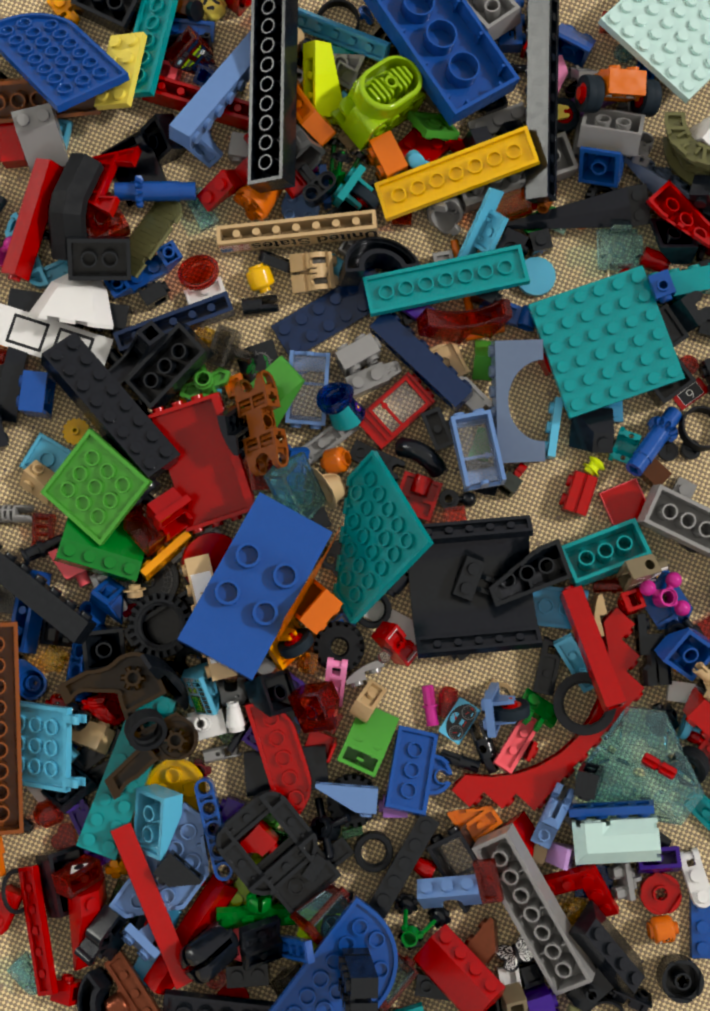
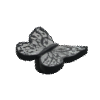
M521 935L512 946L498 945L499 951L496 955L505 961L504 968L508 972H515L519 964L531 963L535 960Z

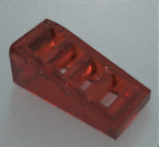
M33 513L32 545L36 544V541H46L38 540V536L48 537V540L54 537L56 515ZM40 520H48V524H40ZM39 528H47L48 532H39Z

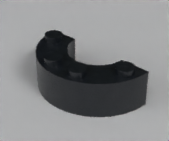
M367 237L355 242L348 249L340 268L339 284L340 287L358 286L365 270L369 268H380L389 272L418 266L420 263L407 247L397 241L384 237Z

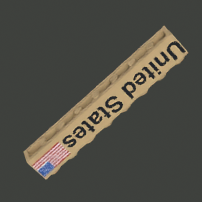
M375 209L216 226L217 246L221 254L379 237Z

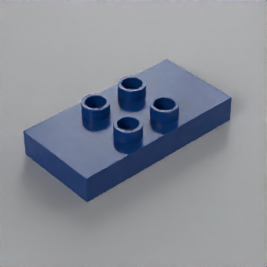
M363 0L400 55L408 58L417 66L422 75V87L449 126L514 91L520 77L466 0Z
M259 492L177 641L252 681L281 629L285 616L301 592L333 532Z

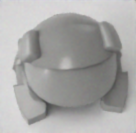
M455 196L427 207L428 221L440 232L455 236L461 231L458 223L463 218L464 210L463 203L459 198Z

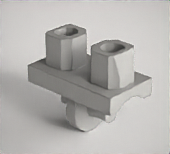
M630 862L614 863V865L607 868L609 878L612 880L617 879V886H613L610 889L613 898L635 901L634 889H637L636 882L642 880L641 874H635L634 867H631Z

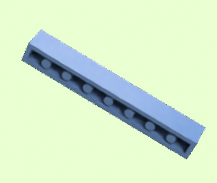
M251 31L169 124V139L190 150L194 144L200 142L205 131L211 129L216 118L222 116L227 105L233 103L238 92L244 90L246 83L250 79Z

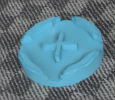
M541 257L526 259L525 263L530 284L518 286L519 289L529 296L540 297L547 294L554 286L556 280L554 267L549 261Z

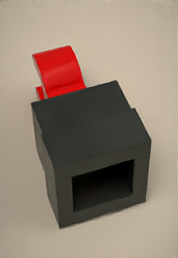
M521 462L513 473L509 471L506 474V482L504 485L498 486L497 489L511 498L523 482L520 476L527 469V466Z

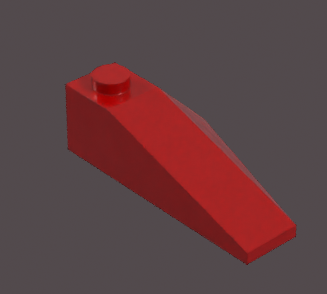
M669 180L646 201V204L661 219L710 249V222Z
M104 877L67 890L73 967L75 971L89 966L75 955L74 951L86 938L85 932L106 904L107 892Z

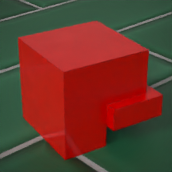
M172 487L147 504L146 520L166 543L186 530L185 528L192 525L193 517L188 513L191 510L192 499L187 494L182 497Z

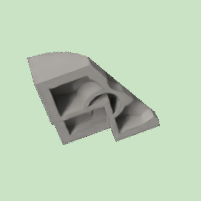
M333 53L339 84L350 90L353 83L359 78L367 56L363 54Z

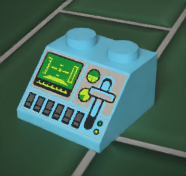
M207 662L184 669L180 679L189 694L190 706L194 707L197 714H218L221 702L220 693L216 683L212 682L211 678L207 679L204 667L208 666Z

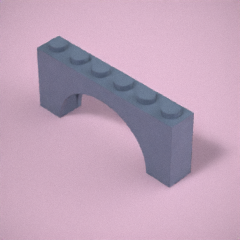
M543 339L491 341V345H488V357H491L488 375L489 378H492V386H489V397L492 398V406L489 409H491L503 463L544 462L545 441L534 440L524 435L513 422L508 404L510 387L518 372L531 362L543 360Z

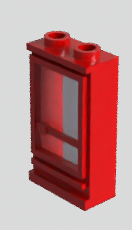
M409 371L357 416L361 421L359 426L365 431L367 437L378 445L380 451L386 448L421 416V413L426 412L435 403L434 394L428 388L425 390L420 385L422 382L416 374L411 375Z

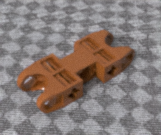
M262 370L256 374L254 388L246 379L239 380L235 384V402L238 418L247 419L250 437L243 439L245 457L250 471L257 477L266 474L269 460L278 469L286 467L289 462L285 429L276 428L273 410L281 407L277 386L273 376L268 371ZM256 463H258L260 471L257 469Z

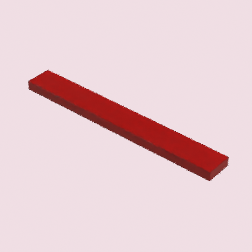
M128 822L111 830L110 833L161 952L173 985L177 990L193 981L185 974L190 965L185 969L181 968L179 954L182 945L131 822Z

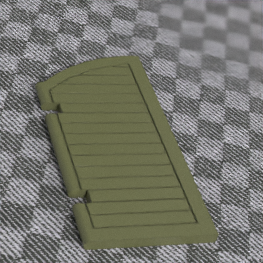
M180 201L155 202L131 235V276L135 278L140 276L147 266L145 264L147 259L151 260L172 232L173 228L171 226L173 223L177 224L184 214Z

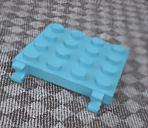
M20 701L22 786L63 793L70 792L71 788L77 789L79 786H86V777H71L72 725L87 723V714H72V707Z

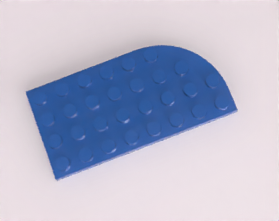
M25 13L0 20V54L58 113L66 111L79 103H83L130 80L128 72L82 29L64 17L47 13Z
M355 895L314 949L315 963H304L268 1011H344L342 999H340V991H338V977H341L340 969L338 968V956H342V948L369 949L378 975V998H371V1000L378 1001L379 1009L393 987L398 969L396 942L383 917Z

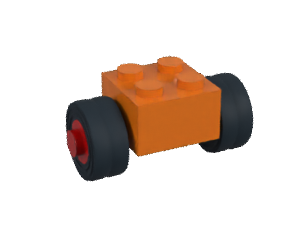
M610 65L608 69H600L594 75H582L575 89V106L579 112L585 113L598 112L602 107L603 101L626 103L631 101L633 113L652 117L658 112L662 100V88L659 81L647 79V71L639 70L637 66L621 69L620 65Z

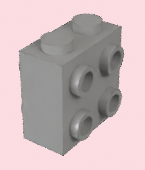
M363 333L354 339L355 342L349 345L345 343L337 348L335 361L345 377L361 371L360 369L365 366L370 367L378 363L382 345L377 337L373 338L371 333L367 335Z

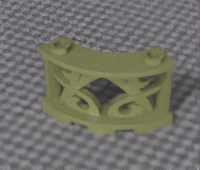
M665 112L664 125L667 137L663 138L665 158L672 171L682 181L692 185L694 175H710V146L700 141L697 142L692 137V133L686 123L685 112Z

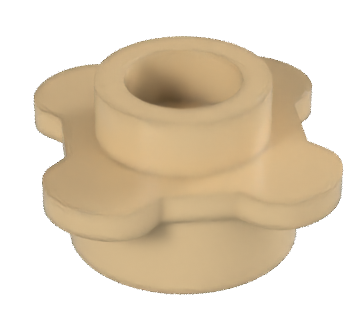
M129 584L128 588L123 590V592L127 593V598L143 597V590H146V587H141V584Z

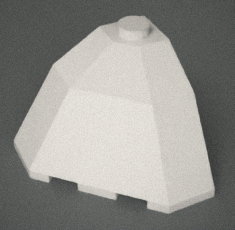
M68 273L51 281L29 312V316L38 319L55 320L69 324L77 323L87 327L113 330L114 327L108 292L102 281L68 280Z

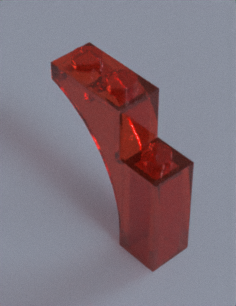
M504 298L485 307L466 311H440L426 308L416 318L418 335L461 344L470 334L491 338L512 318L510 300Z

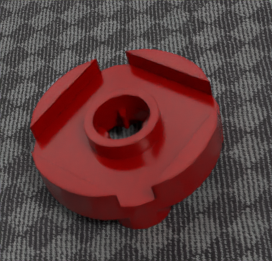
M651 873L640 884L638 896L643 906L651 913L656 915L670 914L679 907L682 900L680 885L668 873ZM664 888L665 891L663 893H666L665 896L656 898V890Z

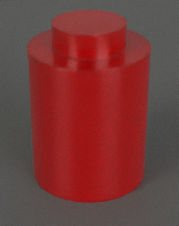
M646 246L638 265H643V267L655 272H661L668 269L670 261L660 251Z

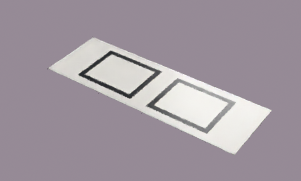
M0 303V345L9 346L41 358L43 352L75 332L105 366L114 339L55 320L31 317L27 311Z

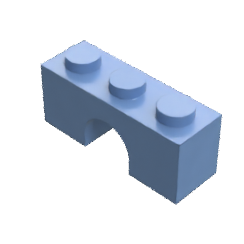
M478 874L417 879V900L423 909L442 908L443 902L446 900H457L462 902L464 906L484 904V883Z

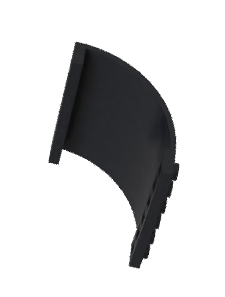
M530 515L422 524L434 544L408 570L418 659L542 648L543 641L537 623L533 593L495 607L491 595L489 596L479 591H475L472 601L451 594L466 555L485 562L486 565L482 574L497 581L530 554L529 536H533ZM480 579L478 583L479 587L487 589L492 585L483 579Z

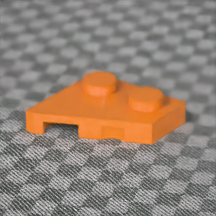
M491 805L452 810L446 813L454 825L457 824L460 827L466 824V828L475 842L479 837L490 833L503 823Z

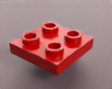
M405 471L399 487L417 517L430 522L443 484L429 477Z

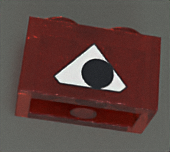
M87 854L82 855L51 875L56 893L69 899L76 897L105 878L100 859Z

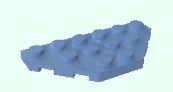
M185 801L182 804L181 818L165 857L173 849L200 872L204 879L198 885L169 887L166 884L162 885L155 879L156 875L153 874L162 861L145 855L167 911L185 909L210 874L200 812ZM128 878L109 904L111 909L125 919L144 915L130 878Z

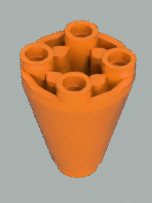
M246 184L236 191L233 199L244 208L248 219L251 221L255 219L264 221L284 189L259 193Z

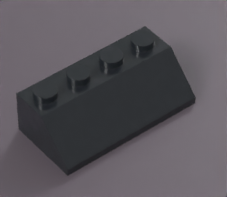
M590 900L569 931V934L617 991L635 994L645 978L641 958L594 901Z

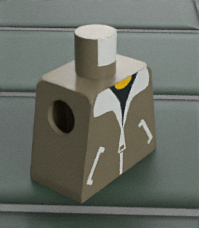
M648 554L625 561L616 577L623 592L638 588L646 580L655 582L662 571L668 570V563L665 558L657 560L654 554Z

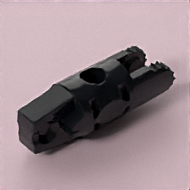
M481 720L479 726L483 736L479 737L474 724H472L469 731L481 763L485 764L488 773L491 774L499 770V767L493 764L497 751L493 740L488 738L487 730H484L483 720Z

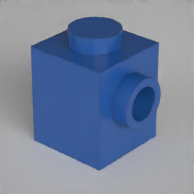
M668 269L648 276L647 280L656 302L660 301L662 304L673 299L672 297L675 295L676 289Z

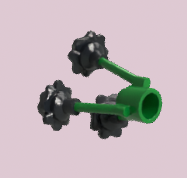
M401 893L400 897L397 896L394 908L400 914H403L402 933H399L398 938L401 940V946L408 948V950L420 947V941L423 940L424 935L434 925L436 928H439L451 922L450 912L444 906L442 908H432L428 910L430 923L420 931V927H415L413 924L408 925V915L418 910L417 898H414L413 894Z

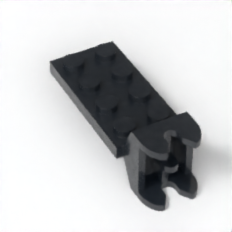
M693 291L674 300L669 305L666 303L659 308L673 347L688 338V332L710 318V307H704L701 310L697 309L696 303L701 300L703 295L701 291Z

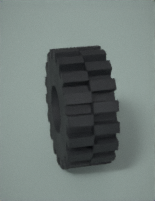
M335 621L327 624L325 629L316 635L313 649L316 659L325 669L327 658L333 657L334 660L340 661L348 659L347 671L360 663L364 655L365 644L362 634L355 626L347 622ZM336 639H343L347 643V650L342 655H336L331 650V644ZM333 668V669H332V670H336V671H341V669H336V668Z
M357 773L344 774L334 782L375 786L370 779ZM327 796L328 811H330L333 819L345 814L351 816V822L344 824L345 827L353 826V828H356L359 825L363 826L373 818L374 814H372V817H361L359 813L353 812Z

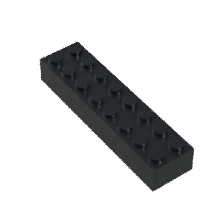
M75 332L42 353L41 365L107 442L151 481L155 480L178 462L180 453Z

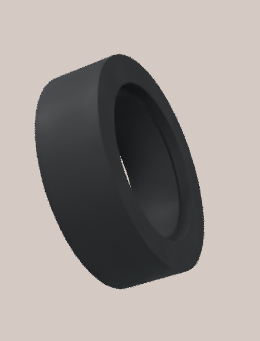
M588 672L575 673L565 678L557 687L553 699L554 713L560 724L574 734L593 735L599 733L612 722L616 709L604 712L602 717L593 724L582 725L572 721L564 709L566 693L577 684L587 683L593 685Z

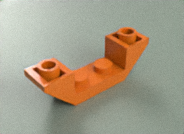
M297 79L296 119L321 146H324L337 132L327 118L319 114L303 92V86Z

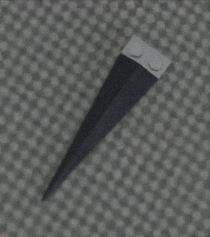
M647 183L623 187L548 210L545 214L536 213L509 221L504 230L507 227L514 230L612 228L650 224V209L646 204L648 200Z

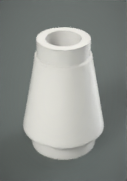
M239 701L227 702L226 728H228L230 733L244 731L246 721Z

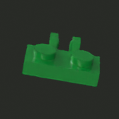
M527 688L521 698L529 702L530 715L523 719L522 723L527 725L531 718L534 717L537 719L533 726L535 732L539 731L542 724L551 729L557 721L553 704Z

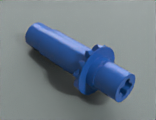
M135 175V181L115 182L114 195L120 201L136 202L137 208H143L145 202L196 200V182L144 181L141 175Z
M667 407L661 417L654 416L647 423L649 432L626 464V469L634 476H641L667 441L673 442L678 437L676 426L683 417L678 409Z

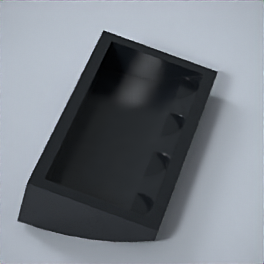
M326 745L302 746L311 775V790H318L315 788L316 781L329 782ZM245 751L247 796H255L271 788L259 751Z

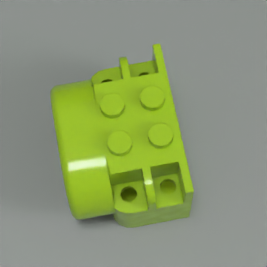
M398 55L388 56L362 73L360 78L353 83L348 95L340 101L339 108L331 112L330 115L358 149L362 151L368 147L369 140L389 130H393L406 121L409 110L418 111L426 98V94L421 90L422 75L417 66L408 58Z

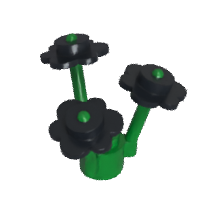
M333 138L324 146L331 147L330 172L335 175L337 187H339L341 183L346 184L343 181L346 172L341 171L343 162L351 163L353 158L349 157V154L344 151H337L335 153L336 148H345V145L340 143V140ZM350 151V155L356 158L352 167L356 168L360 161L369 165V162L365 160L367 156L363 152L356 151V153ZM335 159L339 161L337 169H334Z

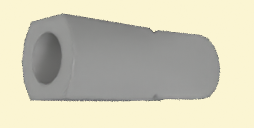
M229 744L203 750L205 764L241 756L242 754L239 753L237 746L233 754L225 756L224 749Z

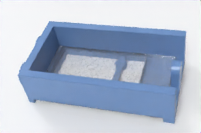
M290 350L289 363L305 382L285 414V423H289V427L301 428V424H307L309 429H321V426H326V403L328 400L331 353Z
M484 408L473 410L472 413L457 412L450 416L449 426L464 492L504 485L507 478L491 409L484 410Z

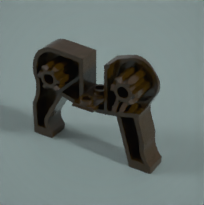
M141 652L125 653L103 668L86 670L56 686L65 705L75 702L76 698L84 692L117 693L126 721L130 715L140 710L139 708L169 693L163 678L157 680L149 671L140 657L145 653ZM179 711L164 718L168 728L164 741L157 748L150 751L135 750L105 780L113 799L115 800L123 795L126 787L132 781L141 777L156 761L182 760L189 757L197 748L199 741L198 731L195 729L194 724ZM148 722L140 725L136 729L134 736L142 738L150 735L156 729L157 723L148 726Z

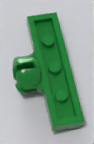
M249 892L246 897V904L243 906L216 907V921H220L218 925L223 926L225 929H232L277 915L281 920L280 926L299 925L300 912L293 918L283 904L271 903V895L256 896V894L254 895Z

